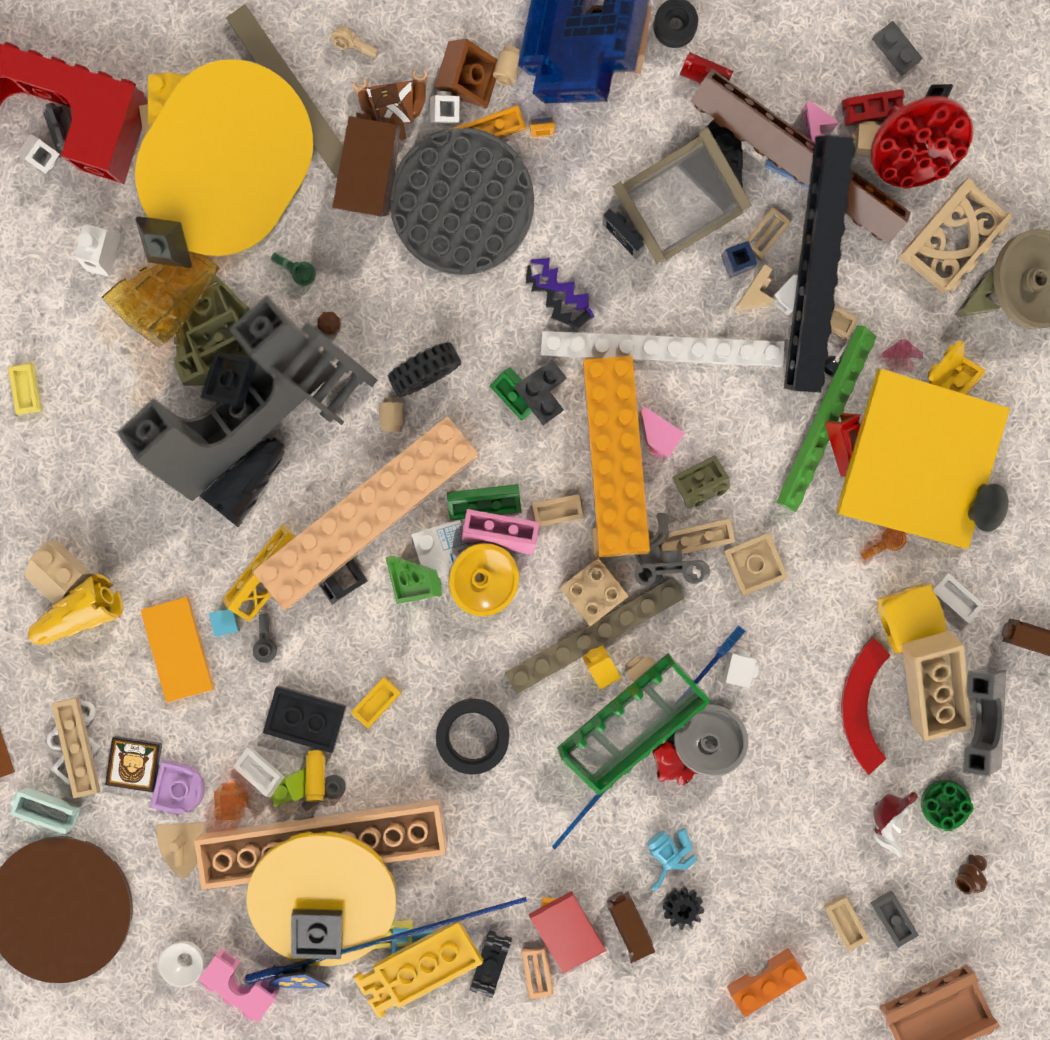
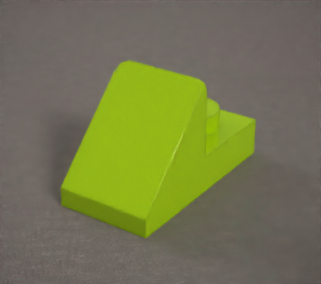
M306 767L284 776V779L271 796L275 808L292 800L295 802L305 796Z

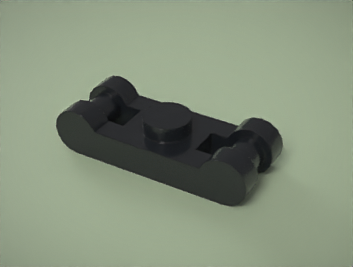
M488 931L481 952L483 964L476 967L469 991L475 993L480 991L486 993V997L493 998L512 937L506 935L501 937L496 935L494 931ZM492 945L501 947L500 952L491 950ZM482 975L491 978L489 984L480 981Z

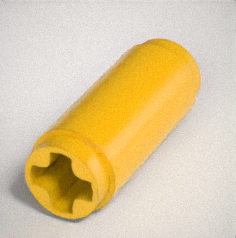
M321 750L307 751L305 796L308 802L324 801L326 756H324V751Z

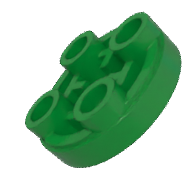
M939 780L930 784L925 789L921 798V810L926 820L933 826L945 831H952L960 827L974 810L966 789L951 780Z

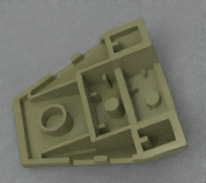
M217 276L173 297L174 324L176 325V337H174L176 357H174V365L184 386H200L205 384L215 352L252 358L229 330L250 309Z

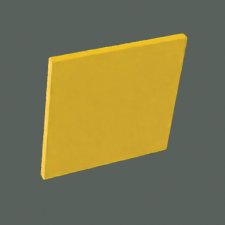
M877 369L835 513L969 549L976 524L969 519L968 512L973 507L975 498L978 495L979 486L989 482L1011 408L884 369Z

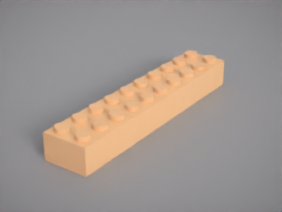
M445 417L256 568L253 573L283 610H289L478 458V453L449 417Z
M441 799L203 833L195 840L201 890L249 883L257 863L269 849L276 844L290 839L291 836L306 832L327 833L328 831L353 837L373 849L382 858L383 863L446 854L448 844Z

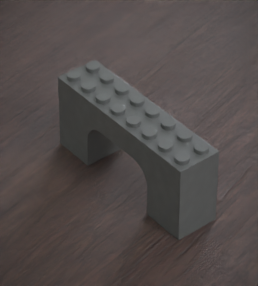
M268 295L229 329L249 355L257 362L243 408L216 403L205 414L196 418L185 419L178 417L153 398L116 432L137 464L192 502L305 400L303 396L292 388L288 387L285 390L274 381L276 376L269 369L273 366L283 374L308 343L306 341L308 336ZM315 349L291 379L294 383L299 385L323 355L320 349ZM331 362L306 392L311 394L327 380L336 369Z

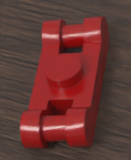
M898 89L842 100V109L846 113L844 118L845 126L887 119L889 117L887 112L891 109L889 108V101L899 108L904 106V90ZM861 106L862 113L856 114L855 107Z

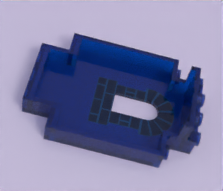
M531 0L518 66L528 75L536 76L532 94L545 104L607 102L613 72H633L636 70L650 0H604L602 12L594 14H583L586 0Z

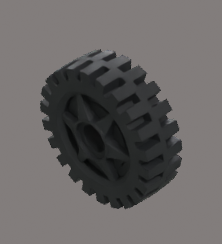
M444 342L434 345L432 348H427L424 352L415 354L416 356L408 358L406 362H402L393 371L389 372L387 377L397 396L404 397L418 392L422 388L446 377L445 375L456 370L462 362L452 343Z

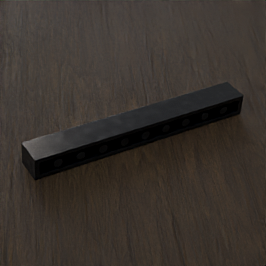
M830 134L815 136L784 389L821 393L825 382L824 369L825 362L828 359V339L832 331L831 316L835 308L834 293L835 287L838 284V263L842 256L840 249L841 240L845 232L844 218L845 211L848 208V188L852 180V159L855 155L854 137Z

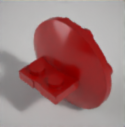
M946 97L922 98L910 102L901 108L893 105L887 112L889 117L876 132L871 145V162L877 175L883 181L904 189L919 187L947 177L950 171L968 154L973 138V124L966 109L957 101Z

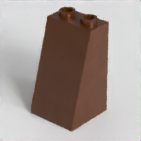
M356 112V117L348 116L332 208L379 217L390 214V199L401 133V125L395 124V119L380 117V121L371 120L370 114Z

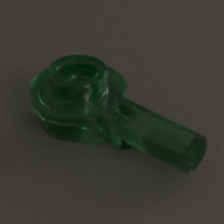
M276 252L271 256V261L290 271L293 280L298 285L308 286L315 280L316 270L310 263H294Z

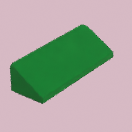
M519 484L447 492L450 521L465 519L467 509L496 515L522 512Z

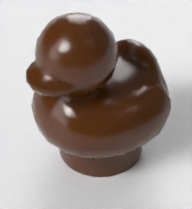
M970 854L968 856L969 863L960 865L958 877L955 878L957 888L967 895L972 892L981 893L987 887L986 877L982 873L987 868L986 859L981 855Z

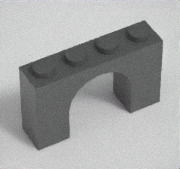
M978 668L968 672L967 697L975 698L976 726L971 744L964 747L963 773L990 777L1002 768L1006 670Z

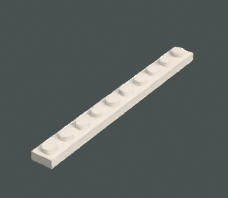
M542 331L541 356L591 359L633 356V360L782 367L784 341Z

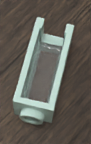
M26 787L16 792L11 801L13 808L10 815L66 834L74 829L82 806Z

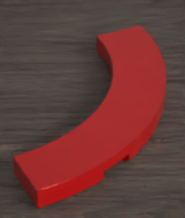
M874 637L862 647L855 657L854 663L845 679L841 700V717L844 733L854 757L868 775L887 759L878 748L872 736L867 706L873 680L881 666L891 655Z

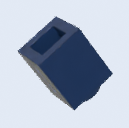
M749 241L727 248L721 255L729 278L751 271L757 264Z

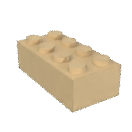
M951 631L902 644L911 723L924 742L971 729L964 645Z

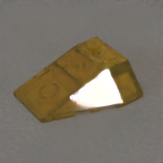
M188 250L192 263L191 268L158 264L149 270L147 267L139 270L141 274L130 280L126 278L120 280L101 298L130 328L159 348L184 326L219 270L217 264L202 254Z

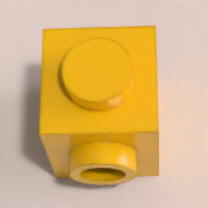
M603 645L590 650L582 656L600 690L621 679L618 670Z

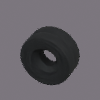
M667 0L658 8L653 24L654 34L658 41L669 48H680L691 42L695 36L699 21L695 7L687 0ZM673 18H678L682 21L683 26L679 29H673L669 25V21Z

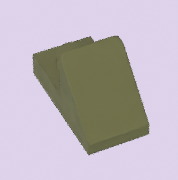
M992 270L981 277L955 315L963 317L989 313L1000 309L999 305L987 298L994 291V272Z

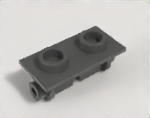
M48 103L45 105L46 109L43 114L56 151L60 154L59 158H62L61 153L72 120L66 105L57 107L55 103Z

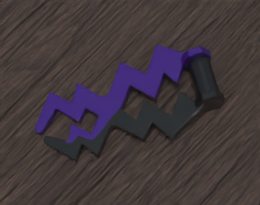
M550 258L530 260L532 264L543 265L542 278H549L547 284H539L540 273L532 276L531 266H527L526 284L533 283L531 292H547L546 307L554 308L551 319L567 324L574 332H577L588 320L595 317L589 308L588 293L574 295L575 282L558 283V268L549 269ZM555 292H566L565 304L577 303L575 310L584 309L585 311L574 321H571L572 312L561 313L562 299L553 300Z

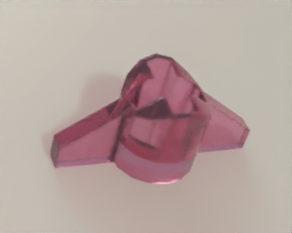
M903 339L882 353V358H923V352L913 346L908 340Z

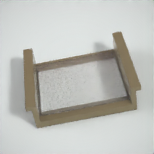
M708 127L700 131L696 139L623 184L620 181L612 186L637 231L644 238L643 241L656 264L664 262L745 213L752 206Z

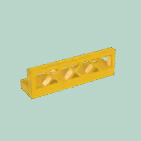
M281 524L222 598L227 609L251 622L271 597L268 590L256 593V586L261 581L253 571L296 537L288 527ZM253 599L254 606L248 613L239 608L244 601Z

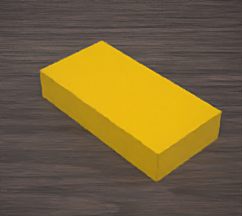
M384 676L352 710L351 714L369 729L402 692Z

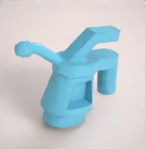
M686 828L677 831L682 845L678 850L671 836L667 835L665 831L658 832L647 842L650 853L663 866L658 882L654 883L651 887L653 891L659 889L667 870H686L697 861L695 855H692L683 863H678L693 849Z

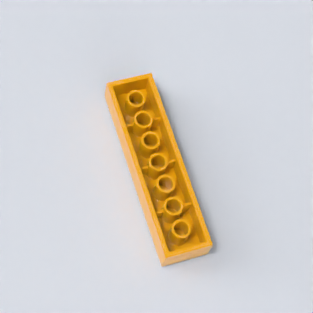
M633 356L584 359L583 376L598 557L648 554L650 546Z

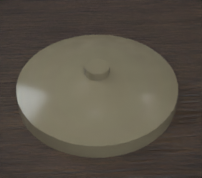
M1034 229L1012 237L1001 249L994 267V290L1002 310L1016 324L1029 329L1050 327V231L1044 229Z

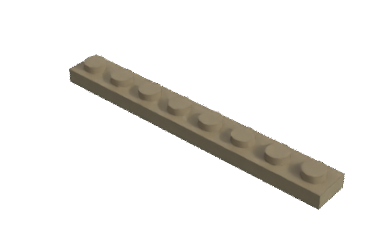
M671 577L604 615L592 626L587 625L506 671L504 674L515 693L518 694L580 659L590 650L608 643L685 598L675 580Z

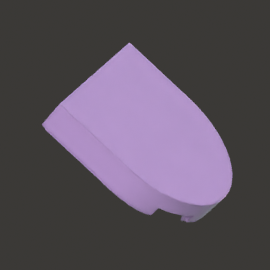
M164 759L161 760L150 808L174 814H183L193 810L199 805L204 796L205 784L202 776L191 766Z

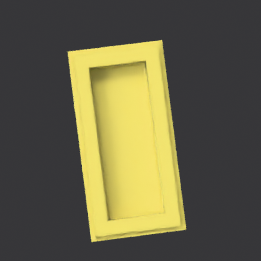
M28 363L8 367L16 415L42 411L35 365Z

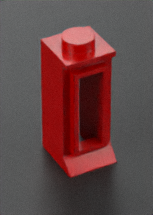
M842 413L840 415L841 422H825L838 470L842 477H846L860 429L859 420L862 414Z

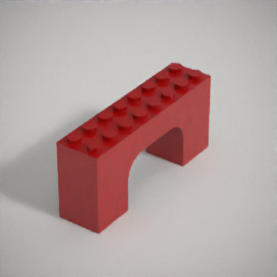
M4 42V45L0 44V106L8 97L23 93L70 107L72 109V121L61 157L80 171L125 184L142 130L139 106L148 104L147 98L142 91L137 89L136 84L124 78H121V81L113 79L111 75L102 71H98L97 74L90 72L88 68L80 64H74V66L67 65L64 60L51 56V59L45 58L41 53L32 49H28L26 52L9 42Z

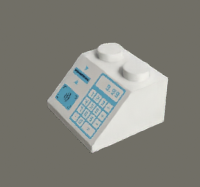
M460 520L411 534L420 564L437 570L438 577L449 574L456 557L468 548L467 543L461 542L463 528Z

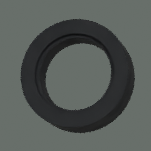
M477 698L464 699L449 707L443 714L436 730V745L441 758L449 767L464 774H481L493 769L505 756L509 744V726L503 713L494 704ZM478 713L484 715L493 723L497 733V741L492 751L486 756L469 759L458 754L452 747L449 738L450 727L461 715Z

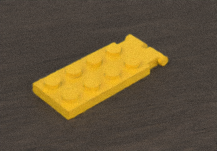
M457 919L376 962L373 970L363 975L361 971L356 973L353 979L364 996L372 993L367 998V1001L376 1016L381 1018L386 1014V1009L394 1005L397 1008L406 1005L483 964V958L462 923Z

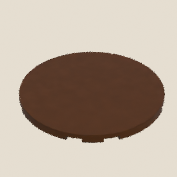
M69 836L48 837L34 841L19 849L0 867V954L17 971L42 982L69 983L87 978L98 972L119 952L128 936L133 916L132 894L122 869L116 861H113L103 852V849L91 842H85Z

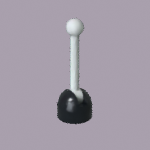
M851 338L836 356H828L824 369L827 375L834 377L841 362L840 358L845 353Z

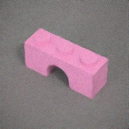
M221 948L198 980L202 982L207 990L214 991L220 995L225 1003L231 1006L234 1005L242 1011L246 1018L255 1020L258 1023L280 990L275 986H268L269 982L261 976L250 987L239 985L235 980L234 973L240 961Z

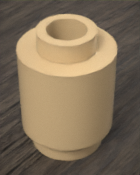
M504 46L503 50L500 51L493 72L496 82L500 85L510 86V84L516 83L523 61L521 57L522 52L512 46Z
M384 398V402H379V426H382V432H401V426H403V403L399 402V398Z

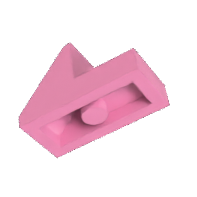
M807 102L802 109L805 136L815 142V136L824 135L821 132L834 130L839 124L836 119L813 102Z

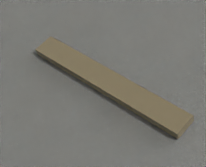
M244 4L227 16V21L255 62L278 74L300 97L310 119L313 146L333 175L337 177L343 149L342 143L246 4Z

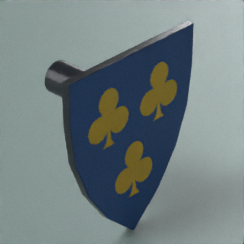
M303 963L283 967V975L273 978L268 986L282 988L330 987V984L308 974L309 965Z

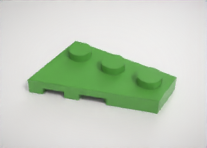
M397 556L385 557L396 604L442 595L441 580L438 577L437 570Z

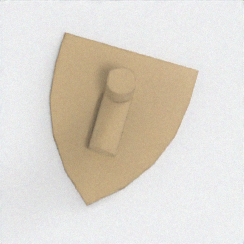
M204 822L156 825L159 850L164 861L173 872L184 879L198 863L195 840L205 833Z

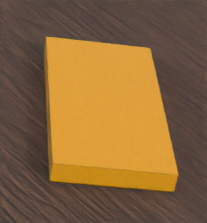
M189 596L140 610L166 703L215 689Z

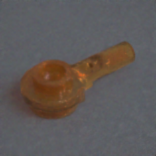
M887 528L883 532L880 542L860 553L862 559L866 561L885 549L891 551L902 549L906 544V534L899 530Z

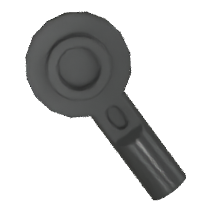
M260 614V640L254 644L252 652L256 660L267 663L272 661L277 655V647L273 640L269 639L268 614Z
M336 774L327 776L325 778L324 799L327 797L330 799L340 798L346 790L344 779ZM304 801L301 805L305 811H308L320 802Z

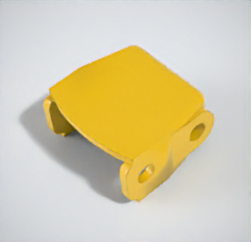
M931 583L914 585L877 599V608L889 646L893 648L894 653H903L902 644L947 632L943 610L932 589Z

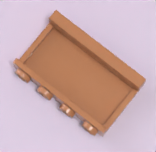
M967 965L879 1006L895 1040H974L980 1036L990 1035L995 1029L1000 1027L998 1021L991 1014L977 985L979 981L975 973Z

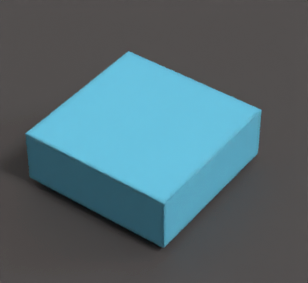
M225 609L209 613L214 637L240 631L236 613L231 610Z

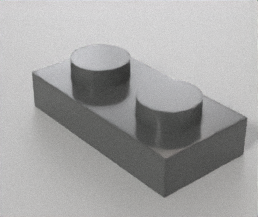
M894 21L872 38L901 76L923 59Z
M892 891L870 902L898 948L919 936Z

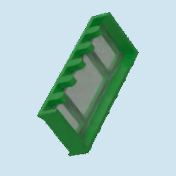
M667 653L561 743L557 749L561 760L596 794L600 795L605 790L610 789L619 778L628 774L638 762L647 758L657 746L666 742L669 736L676 730L685 726L688 720L695 714L704 710L711 701L705 691Z

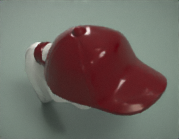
M911 792L904 798L888 794L875 803L874 820L877 826L874 830V838L881 846L892 851L899 858L902 857V848L897 842V838L903 827L904 816L909 812L908 806L913 804L918 798L915 792Z

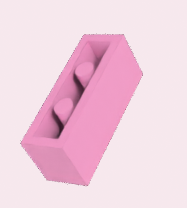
M467 509L461 542L471 544L489 543L502 547L505 550L533 555L540 522Z

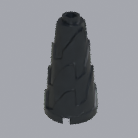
M275 437L272 440L267 438L265 441H262L245 458L242 457L227 473H223L212 485L203 491L200 497L231 523L239 527L257 502L259 494L268 484L270 476L280 464L285 453L283 450L285 445Z

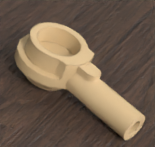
M338 26L331 33V39L339 49L354 48L374 59L376 58L378 49L363 43L362 39L358 38L347 27Z

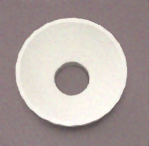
M178 941L171 944L164 950L159 960L160 974L167 983L175 987H187L194 984L201 976L205 966V959L201 949L189 941ZM180 954H190L192 964L189 966L181 965L179 962Z

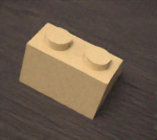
M46 541L30 558L24 576L53 604H56L69 595L72 589L90 577L92 573L59 541Z

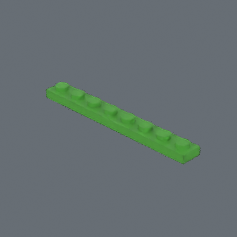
M857 325L777 499V503L788 510L797 512L803 502L805 492L813 480L816 468L823 458L824 451L830 440L825 422H838L840 415L844 412L848 398L854 390L859 374L864 368L869 352L874 347L877 336L865 326Z

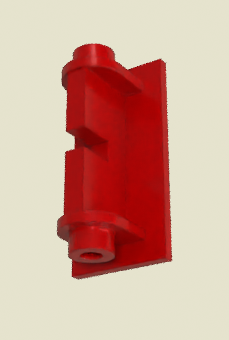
M689 52L680 75L701 84L711 69H714L729 81L734 71Z

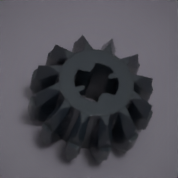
M683 886L682 893H679L678 889L674 887V896L666 894L665 897L668 902L662 903L663 909L666 910L664 917L665 919H670L672 927L679 924L680 930L683 931L685 924H688L689 928L693 929L692 921L700 923L701 918L699 914L704 913V908L700 906L703 900L701 897H696L697 893L694 889L688 893L687 887ZM681 905H685L687 909L685 912L681 911Z

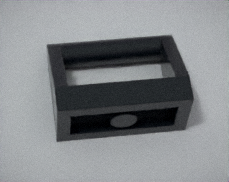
M353 558L345 565L357 582L343 591L334 576L331 575L319 585L332 605L368 581Z

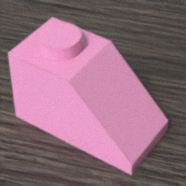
M644 406L639 413L646 446L650 448L649 453L660 460L662 457L667 459L685 433Z

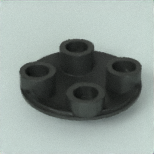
M994 483L989 485L982 484L978 488V495L975 498L973 507L969 509L968 517L975 522L980 530L990 532L997 529L1004 521L1008 511L1009 500L1006 490L1001 485Z

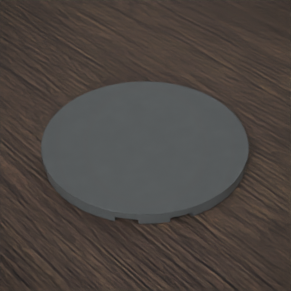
M474 128L445 129L433 133L419 144L414 145L407 152L395 172L390 199L391 218L394 228L407 250L416 259L432 269L454 275H471L488 271L510 258L527 236L534 213V191L531 177L517 152L502 139L491 133Z

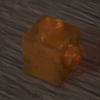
M236 782L222 783V787L214 791L216 821L241 819L246 814L245 807L248 806L249 802L248 792H244V785L237 786Z

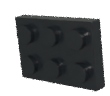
M278 685L275 688L263 733L333 753L347 705Z

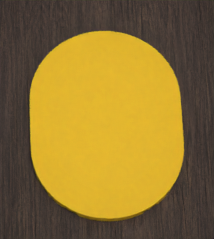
M233 59L219 60L200 66L190 72L172 91L147 132L137 155L135 166L136 188L139 200L148 218L181 222L188 250L202 255H231L242 252L259 243L277 224L304 180L311 163L313 133L304 104L294 89L283 78L270 69L253 62Z

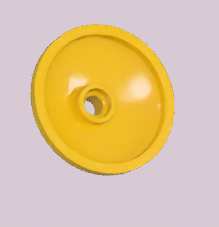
M489 543L475 544L463 550L452 563L448 576L449 591L454 602L462 610L475 616H491L505 609L515 597L519 585V571L513 557L502 547ZM481 573L482 579L476 581V575Z

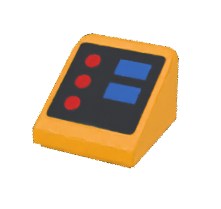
M553 117L529 120L532 138L555 134Z

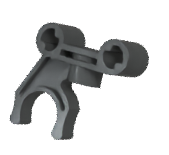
M665 512L658 513L656 515L658 531L649 540L650 551L648 554L635 555L640 564L635 571L637 582L643 586L658 583L663 574L683 573L684 579L691 584H697L708 579L710 567L706 562L702 560L683 561L682 550H661L660 546L669 536L668 514ZM694 566L696 567V570H700L701 572L699 578L697 574H693L692 572ZM650 569L653 575L647 578L645 572Z

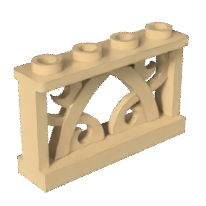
M969 177L958 186L898 256L899 259L911 266L938 289V292L941 294L949 290L953 292L962 283L960 277L965 272L967 274L976 267L978 256L980 254L985 255L993 247L994 243L991 241L996 235L1000 237L1010 227L1008 222L1013 217L975 186L976 183ZM966 195L981 208L974 211ZM957 212L959 218L963 215L965 218L960 221H954L952 214ZM988 213L992 216L994 220L993 226L990 229H985L983 223L988 221V219L982 218L977 221L976 216L978 214ZM966 223L968 229L967 248L957 251H943L946 237L940 225L959 227ZM979 235L985 236V238L979 243ZM932 237H937L940 241L937 250L934 249L937 244L934 245L930 241ZM917 253L932 259L930 267L915 256V254ZM967 258V259L961 264V266H959V263H958L957 260ZM938 260L942 261V272L945 271L946 266L952 268L950 277L942 278L937 274L936 264Z

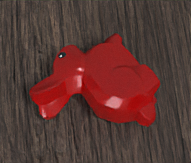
M668 739L652 751L658 769L657 778L659 782L676 779L679 785H685L692 780L694 774H698L681 761L673 741Z

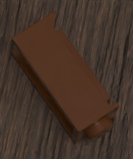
M1010 618L1009 622L1004 624L1002 628V636H1004L1002 642L1050 656V630Z
M629 892L613 894L610 897V901H607V906L630 953V963L655 953L654 944Z

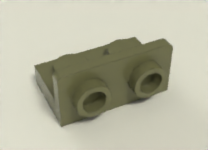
M716 455L672 477L674 484L684 499L687 509L700 507L706 500L714 496L719 497L730 488L729 477Z

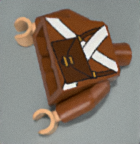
M413 71V80L369 87L366 79H363L364 85L361 88H358L356 82H353L361 111L364 114H370L371 120L380 121V117L395 119V124L401 125L400 140L407 139L404 124L413 123L414 118L420 116L426 100L427 72L424 71L423 78H417L416 71Z

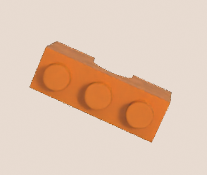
M789 948L769 959V966L761 974L750 977L747 973L727 986L732 999L744 1018L807 979Z

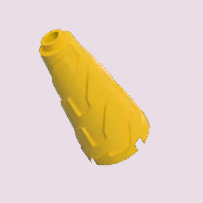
M94 574L88 577L29 627V640L34 644L47 645L66 636H73L87 628L90 630L103 623L117 619L123 614L124 609L119 591L117 590L112 594L109 587L114 584L101 574Z

